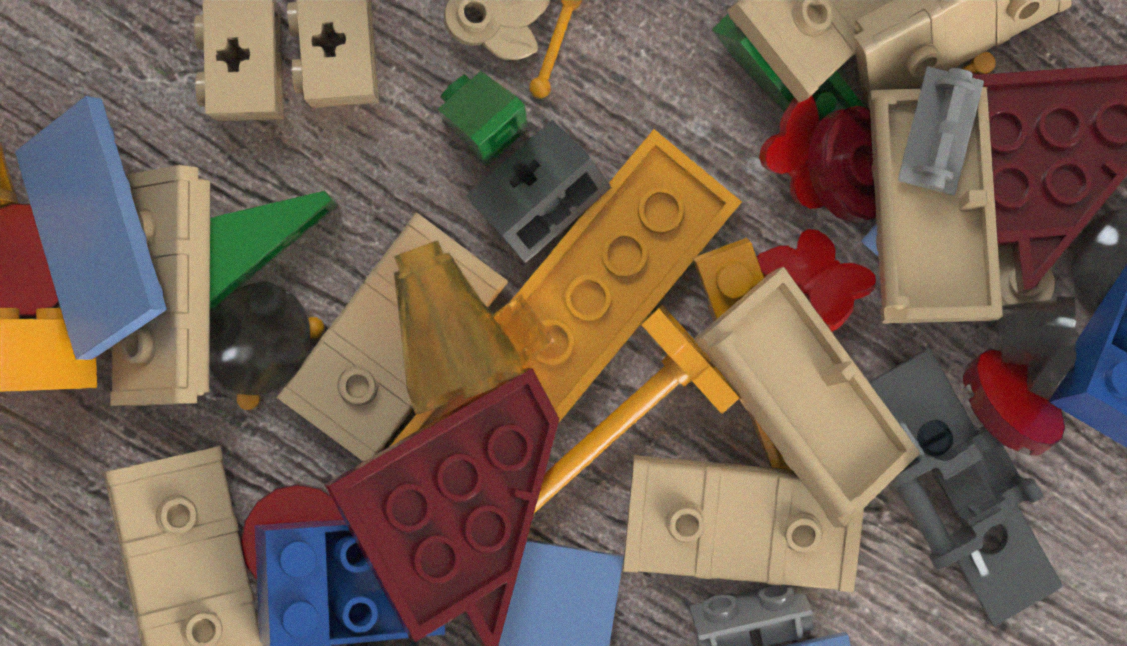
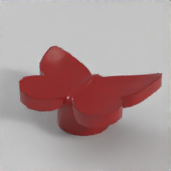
M813 95L800 103L795 97L793 98L781 118L780 133L768 138L761 146L759 154L761 165L768 171L779 174L786 173L791 177L789 185L790 195L795 203L808 209H817L823 206L812 186L808 168L809 141L819 122V115Z
M807 229L802 232L797 241V249L787 245H780L756 256L764 278L776 269L782 267L786 269L831 332L841 327L851 315L855 299L863 298L875 290L876 275L870 269L860 264L840 263L839 260H836V249L833 242L826 234L819 230Z

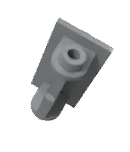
M926 67L897 181L955 195L984 84L983 80L972 78L973 73L964 69L949 68L948 72Z
M765 585L759 590L733 596L716 595L705 602L689 605L697 632L698 646H752L749 631L756 629L760 631L763 646H768L794 639H802L803 632L813 630L810 616L813 615L812 608L802 586Z

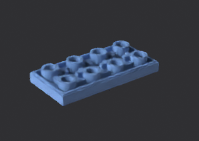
M85 96L15 151L72 349L77 360L94 359L167 310L162 286L156 276L147 247L146 235L139 221L130 192V183L122 166L115 143L114 131L109 124L102 98Z
M527 539L499 646H609L624 559L623 555Z

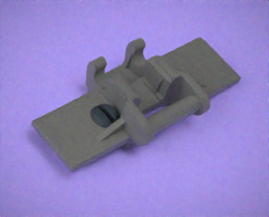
M931 348L923 350L869 381V384L920 452L888 486L890 488H897L933 552L929 559L935 569L944 568L957 562L994 627L1062 588L1063 585L1018 506L1019 503L1024 501L1036 502L1044 495L1034 479L1020 477L1004 445L991 435L984 426L975 429ZM930 470L933 472L962 524L959 530L950 535L917 478ZM1000 525L1003 531V539L1000 545L995 550L989 552L980 551L979 549L983 548V538L986 532L991 527Z

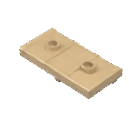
M737 0L726 12L733 23L742 30L800 103L815 93L820 85L850 57L856 54L854 36L858 33L855 30V20L892 0Z
M892 0L855 20V30L858 34L854 36L862 100L868 108V94L871 90L916 89L922 85L927 66L949 71V68H955L990 48L1005 43L1011 37L1044 19L1070 8L1072 0Z
M987 87L982 88L955 195L897 181L920 89L871 90L868 94V109L870 110L872 177L875 186L877 219L876 245L879 253L882 304L880 308L881 323L994 321L1002 318Z
M184 165L128 174L126 177L130 183V192L141 227L146 235L147 247L158 282L162 286L167 310L112 346L110 406L197 403V395L200 396L205 392H209L210 181L198 178V167Z
M416 212L277 398L363 462L382 451L508 281Z
M784 267L768 274L694 339L740 397L739 401L745 409L750 411L782 454V458L789 468L794 470L826 513V517L834 528L845 527L920 454L917 447Z
M221 446L103 472L141 646H263L259 641V625L253 602L255 600L245 566L238 534V523L236 516H234L223 466Z
M634 455L623 572L638 573L639 571L693 576L699 579L715 578L759 582L776 586L792 585L835 589L841 592L854 593L864 508L845 527L834 528L826 517V513L794 470Z

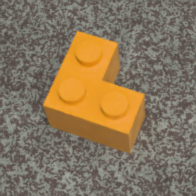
M0 308V392L97 388L96 357L92 360L75 359L61 308L36 309V319H19V308Z

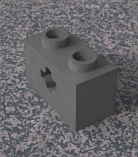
M551 120L539 132L531 136L522 147L497 169L484 177L481 183L470 191L466 197L490 226L526 263L612 187L592 158L563 129Z

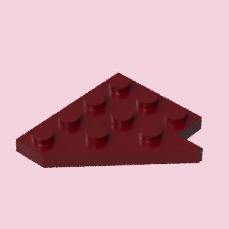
M1127 64L972 76V78L983 80V87H987L998 247H1013L1018 294L1028 293L1037 285L1127 176Z
M524 368L324 484L409 639L414 642L419 641L463 613L480 646H499L559 423V417L533 368Z

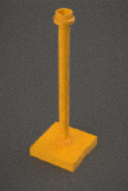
M663 304L648 316L641 325L668 354L661 360L664 366L545 472L535 512L679 383L685 387L692 381L721 414L740 399L706 352L701 350L694 338Z

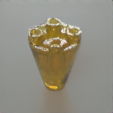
M439 240L394 256L399 271L394 272L406 391L416 415L449 403L448 400L461 395L466 399L497 387L498 383L524 373L518 351L449 252L443 254Z

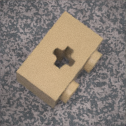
M203 0V15H196L194 19L196 47L198 50H204V72H197L195 80L196 99L199 107L205 106V114L215 121L284 119L280 5L276 0ZM237 48H241L250 57L249 60L240 62L239 72H236L227 64V59L236 58Z
M296 0L297 2H289L287 5L289 30L291 37H299L301 59L292 60V79L295 93H304V100L312 108L379 103L372 1ZM336 33L342 43H345L336 46V57H329L323 48L320 47L329 43V34Z

